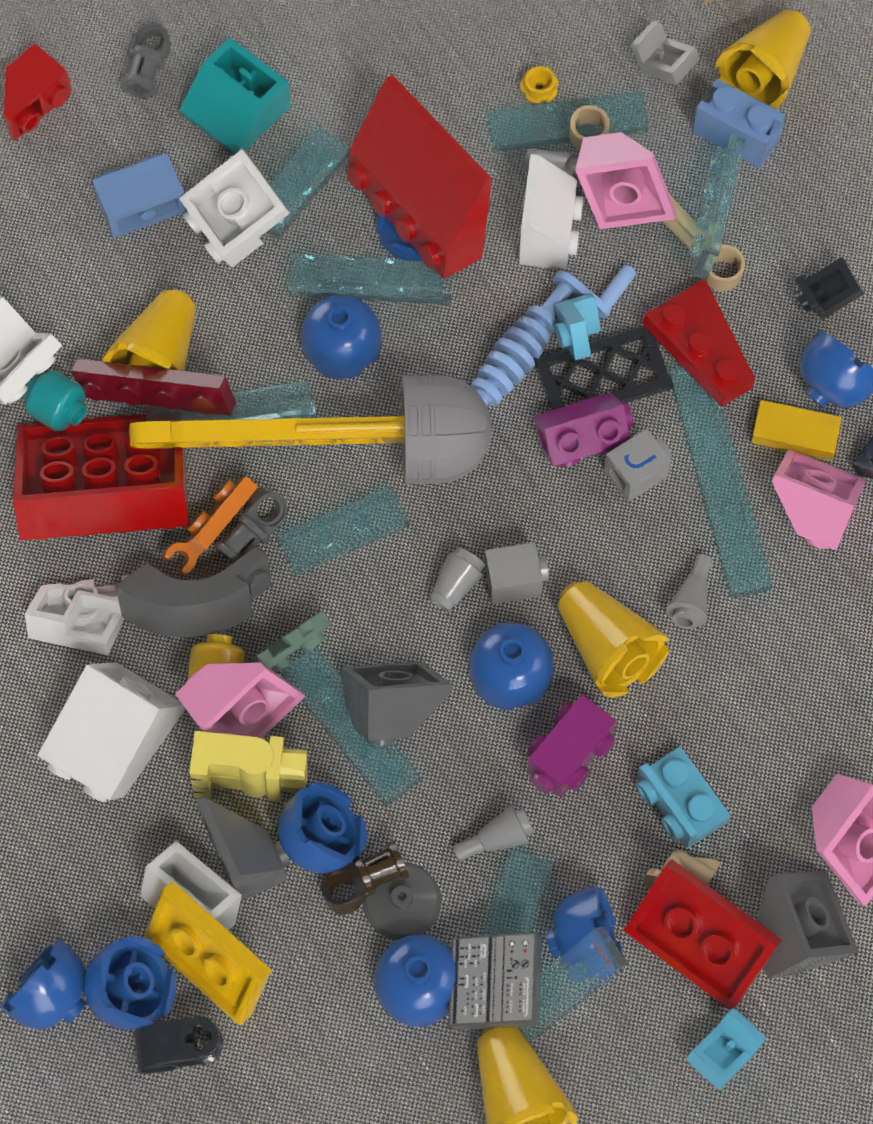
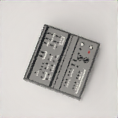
M537 932L452 938L451 954L456 966V977L449 1000L448 1026L453 1030L540 1026L542 936Z

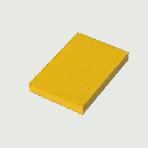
M172 881L162 889L144 938L160 946L166 954L163 955L165 959L237 1025L241 1026L251 1017L272 970L180 886Z

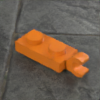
M247 476L234 482L228 479L214 494L213 499L217 503L207 514L202 510L189 524L187 530L191 534L185 542H178L168 546L163 551L161 559L167 561L175 552H179L184 557V565L179 569L178 573L180 575L189 573L195 567L196 560L200 554L208 549L258 486Z

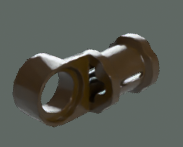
M394 841L387 843L386 849L363 860L357 857L353 859L352 863L331 872L324 879L321 890L329 909L336 914L346 915L359 909L365 897L376 893V887L397 877L406 879L410 876ZM349 883L355 887L354 893L347 900L338 901L331 897L333 889L339 884Z

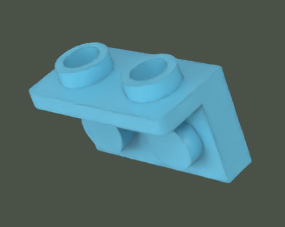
M681 746L651 766L645 763L639 767L638 783H636L639 794L649 806L656 805L664 816L661 822L666 832L674 841L680 839L687 849L730 821V813Z

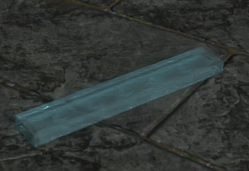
M684 367L669 369V376L673 384V395L730 598L771 591L773 587L772 579L723 408Z

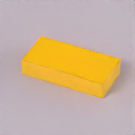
M760 400L751 443L786 451L791 449L804 455L833 460L842 417Z

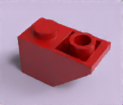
M36 43L6 67L4 118L9 136L14 141L24 133L34 130L41 118L53 108L63 105L68 99L69 94L72 93L67 70Z

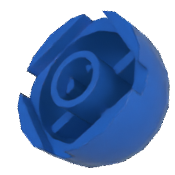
M347 295L329 296L315 303L306 313L300 332L303 355L306 360L308 359L320 374L336 379L352 378L361 374L362 369L368 367L371 362L372 365L375 363L382 347L380 323L372 308L359 298Z
M820 330L807 345L799 365L801 377L809 386L805 394L822 408H825L828 403L839 408H852L863 403L873 394V368L866 362L863 364L854 356L855 353L844 344Z
M519 622L501 623L489 628L477 639L469 658L470 678L476 694L488 705L502 710H514V707H523L525 705L529 707L536 704L549 690L554 676L553 653L546 639L533 627Z
M315 782L306 788H301L287 801L280 813L277 825L278 840L285 854L294 864L305 871L317 874L337 871L348 865L365 849L368 837L365 821L361 814L357 818L355 817L353 811L348 807L353 801L333 785Z
M589 887L567 896L558 904L554 912V930L547 931L546 933L552 956L554 958L561 956L566 967L578 976L588 978L605 977L624 970L621 941L616 943L613 929L616 921L602 887Z
M408 935L394 941L382 953L375 969V993L381 1006L393 1020L410 1027H428L437 1023L438 1020L443 1019L449 1013V1000L455 983L456 966L451 954L452 950L443 941L429 935Z
M129 936L107 944L91 959L84 976V995L88 1007L98 1019L113 1028L133 1030L154 1023L151 1021L158 1020L171 1010L176 996V975L173 968H167L166 962L161 957L166 954L160 946L144 937Z
M57 938L54 946L50 944L18 980L20 982L18 984L20 989L15 995L9 991L1 1003L0 1009L13 1020L27 1028L37 1030L51 1028L62 1019L70 1024L87 1004L81 998L84 993V976L87 971L82 959L62 939Z

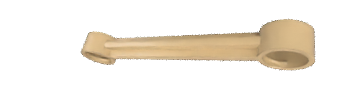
M582 106L571 117L569 139L579 150L581 149L584 136L577 132L576 124L581 126L590 123L597 127L601 125L603 132L600 135L610 134L609 117L603 109L597 106ZM670 195L677 213L676 219L662 222L704 264L702 275L709 287L717 291H729L735 288L740 283L745 269V258L741 251L731 245H718ZM710 262L713 264L717 262H726L730 265L735 264L738 272L729 278L719 277L712 272Z

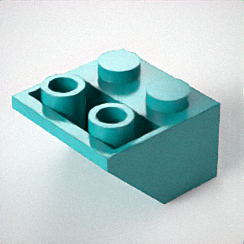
M229 37L202 63L180 108V114L235 155L241 149L244 151L249 149L291 107L289 81Z

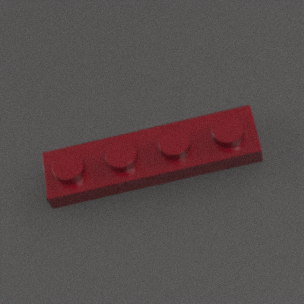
M77 358L71 370L76 382L82 385L86 398L94 401L105 400L129 405L162 407L167 410L178 409L200 412L206 415L218 414L226 416L232 415L237 404L227 378L223 375Z

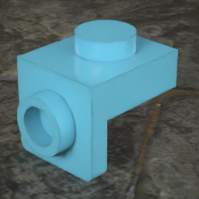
M587 294L556 303L555 309L558 324L554 325L560 347H566L575 360L591 356L588 335L598 333L601 330L596 298L593 294Z
M732 1008L718 1026L692 1050L686 1060L720 1091L750 1061L766 1041V1037L750 1020Z

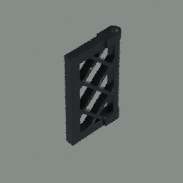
M644 326L589 342L591 354L604 350L611 351L603 368L584 359L575 360L568 349L540 355L539 359L533 358L535 362L534 367L551 410L564 407L561 399L564 389L586 398L585 400L596 397L595 392L603 377L625 387L624 389L612 392L622 404L672 390L673 387L657 345V340ZM641 340L645 350L640 357L620 346ZM615 354L637 363L629 380L607 371ZM570 361L572 365L564 380L552 374L550 366ZM577 365L598 374L590 392L568 382ZM641 366L652 370L656 378L655 380L638 385L633 383Z

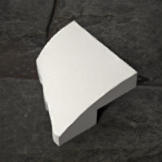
M129 575L121 576L122 580L127 578ZM94 579L81 580L71 585L61 583L41 585L25 613L28 638L108 656L124 620L121 615L115 586L117 584L95 587Z

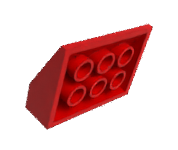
M393 75L386 77L350 148L347 176L351 185L356 190H361L372 202L375 211L379 215L385 216L393 224L399 237L403 241L409 242L419 252L424 264L429 268H433L443 279H446L482 259L492 177Z
M172 411L83 419L76 426L70 424L63 431H54L42 423L18 424L13 506L20 541L46 540L69 536L84 537L93 534L129 533L139 530L173 529L175 527L189 526L185 448H134L130 446L129 425L131 423L183 421V412Z

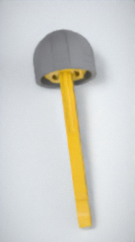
M438 374L402 375V416L176 422L147 421L131 423L129 425L130 446L143 449L402 443L404 484L448 483L466 476L484 458L492 434L490 414L479 393L469 384L458 378Z

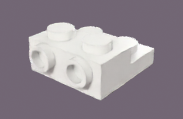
M243 149L179 198L187 209V212L183 214L186 222L196 234L203 231L209 241L204 244V247L218 264L224 260L231 267H234L261 246L263 241L260 237L290 214L289 210Z

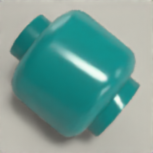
M57 370L36 374L27 384L28 388L23 397L26 401V411L32 418L54 431H63L70 424L76 426L83 420L87 412V405L85 404V391L81 384Z

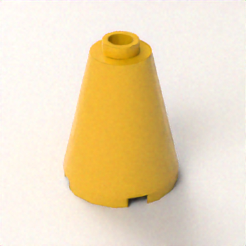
M785 9L759 25L721 53L716 61V69L719 67L721 75L719 80L774 109L779 108L788 96L811 34L808 20L795 10Z
M181 290L162 291L107 349L103 361L185 371L196 315V306L190 296Z
M589 581L571 583L561 592L558 610L597 689L603 696L609 698L624 696L630 693L626 686L636 680L643 685L660 669L669 653V648L665 645V642H669V639L660 629Z
M519 1027L484 1029L482 1031L483 1035L477 1040V1051L486 1124H568L569 1122L570 1124H577L578 1116L574 1106Z

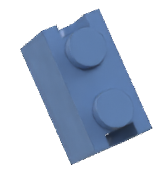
M716 79L712 84L708 102L706 103L702 100L697 106L693 133L761 169L781 139L786 115Z
M167 153L159 156L145 157L137 164L120 170H109L92 180L97 194L95 195L113 238L187 212V209L179 199L184 195V190Z

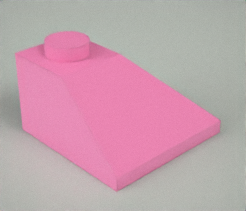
M622 132L583 137L575 171L599 229L676 219V210L653 152Z
M788 449L773 477L772 483L797 535L804 537L806 542L814 547L837 550L866 479Z
M262 663L206 664L201 670L192 674L186 681V684L175 693L203 731L263 738L306 697L300 689Z
M836 774L812 806L816 851L859 905L866 907L873 897V784Z

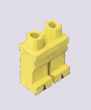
M195 731L189 772L194 798L206 797L211 799L213 788L242 790L252 797L267 795L268 801L281 802L282 791L298 792L301 788H306L308 775L307 751L285 749L284 737L270 736L269 744L266 740L258 737Z

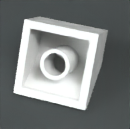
M535 154L530 155L521 224L519 265L567 270L568 256H577L579 231H572L573 220H581L584 196H576L577 179L540 155Z

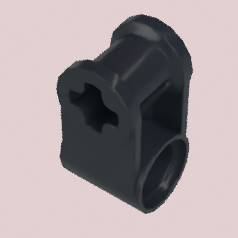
M205 1017L151 1021L154 1022L152 1024L134 1029L138 1073H162L182 1067L206 1065L218 1059L224 1047L222 1034L213 1022ZM204 1031L211 1040L205 1041L204 1049L199 1051L191 1042L198 1040V1032Z

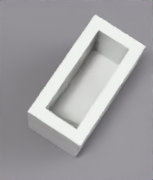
M177 841L145 867L140 897L152 907H156L162 889L174 881L227 930L235 925L242 895Z

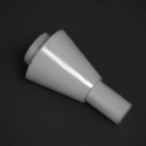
M698 554L696 556L690 576L687 577L666 608L667 615L674 624L681 628L693 629L703 626L707 622L706 580L712 564V558L708 555Z
M511 804L480 829L477 835L453 845V849L459 862L485 850L489 852L528 845L530 842L527 836L534 833V829L524 808L516 811Z

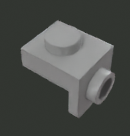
M655 20L647 26L631 45L642 74L675 85L700 60L696 47L668 39L662 23Z

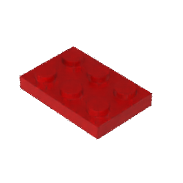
M673 859L665 865L623 930L729 1010L737 1007L782 941V939Z

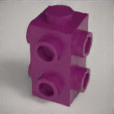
M612 392L534 416L542 454L553 467L557 465L560 467L572 466L579 463L581 458L596 453L606 455L631 439L629 428L634 426L628 404H622Z
M581 695L573 705L570 702L565 703L553 720V723L556 724L554 729L547 737L540 734L526 752V755L530 757L528 759L527 773L531 775L529 777L531 783L543 793L550 794L553 792L560 798L564 796L569 788L574 792L577 791L590 774V770L586 768L596 755L601 759L604 758L615 744L617 738L613 734L617 720L584 695Z

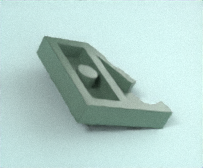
M321 611L252 657L247 663H262L277 673L291 663L287 656L301 647L306 653L324 641L326 637L322 631L331 626V623L323 611Z

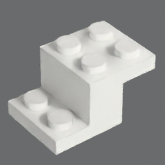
M0 297V404H11L26 392L28 388L26 383L35 374L43 373L54 363V354L62 345L52 334L35 333L3 297Z

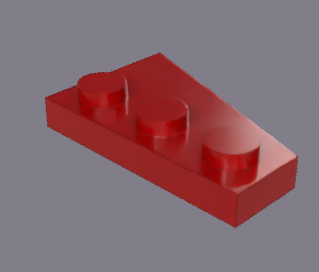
M706 279L645 313L642 322L643 326L721 407L752 389L755 377Z

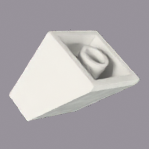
M117 662L88 664L37 756L49 763L47 768L55 775L70 780L72 777L85 785L83 791L96 800L106 802L107 799L110 801L123 798L176 724L185 707L178 699Z

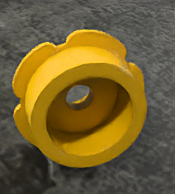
M533 67L528 70L525 77L521 80L520 89L526 94L525 98L531 103L550 102L558 94L556 89L559 86L558 79L553 71L547 67ZM536 86H543V88L537 89Z

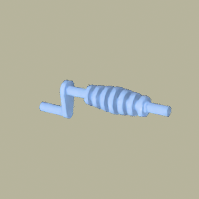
M623 265L600 297L596 296L570 273L558 271L553 277V283L556 288L542 306L532 305L525 312L526 316H521L515 322V327H510L504 333V338L497 340L493 346L494 350L490 351L486 358V364H483L478 372L479 378H475L472 382L471 387L479 393L486 406H497L503 400L502 395H508L514 389V385L519 384L524 379L525 374L530 373L535 366L533 358L539 359L543 351L542 347H545L550 340L549 334L554 333V325L558 324L554 317L556 315V303L566 301L568 298L573 299L593 294L596 298L599 317L606 319L611 313L613 305L637 275L635 270L628 265Z

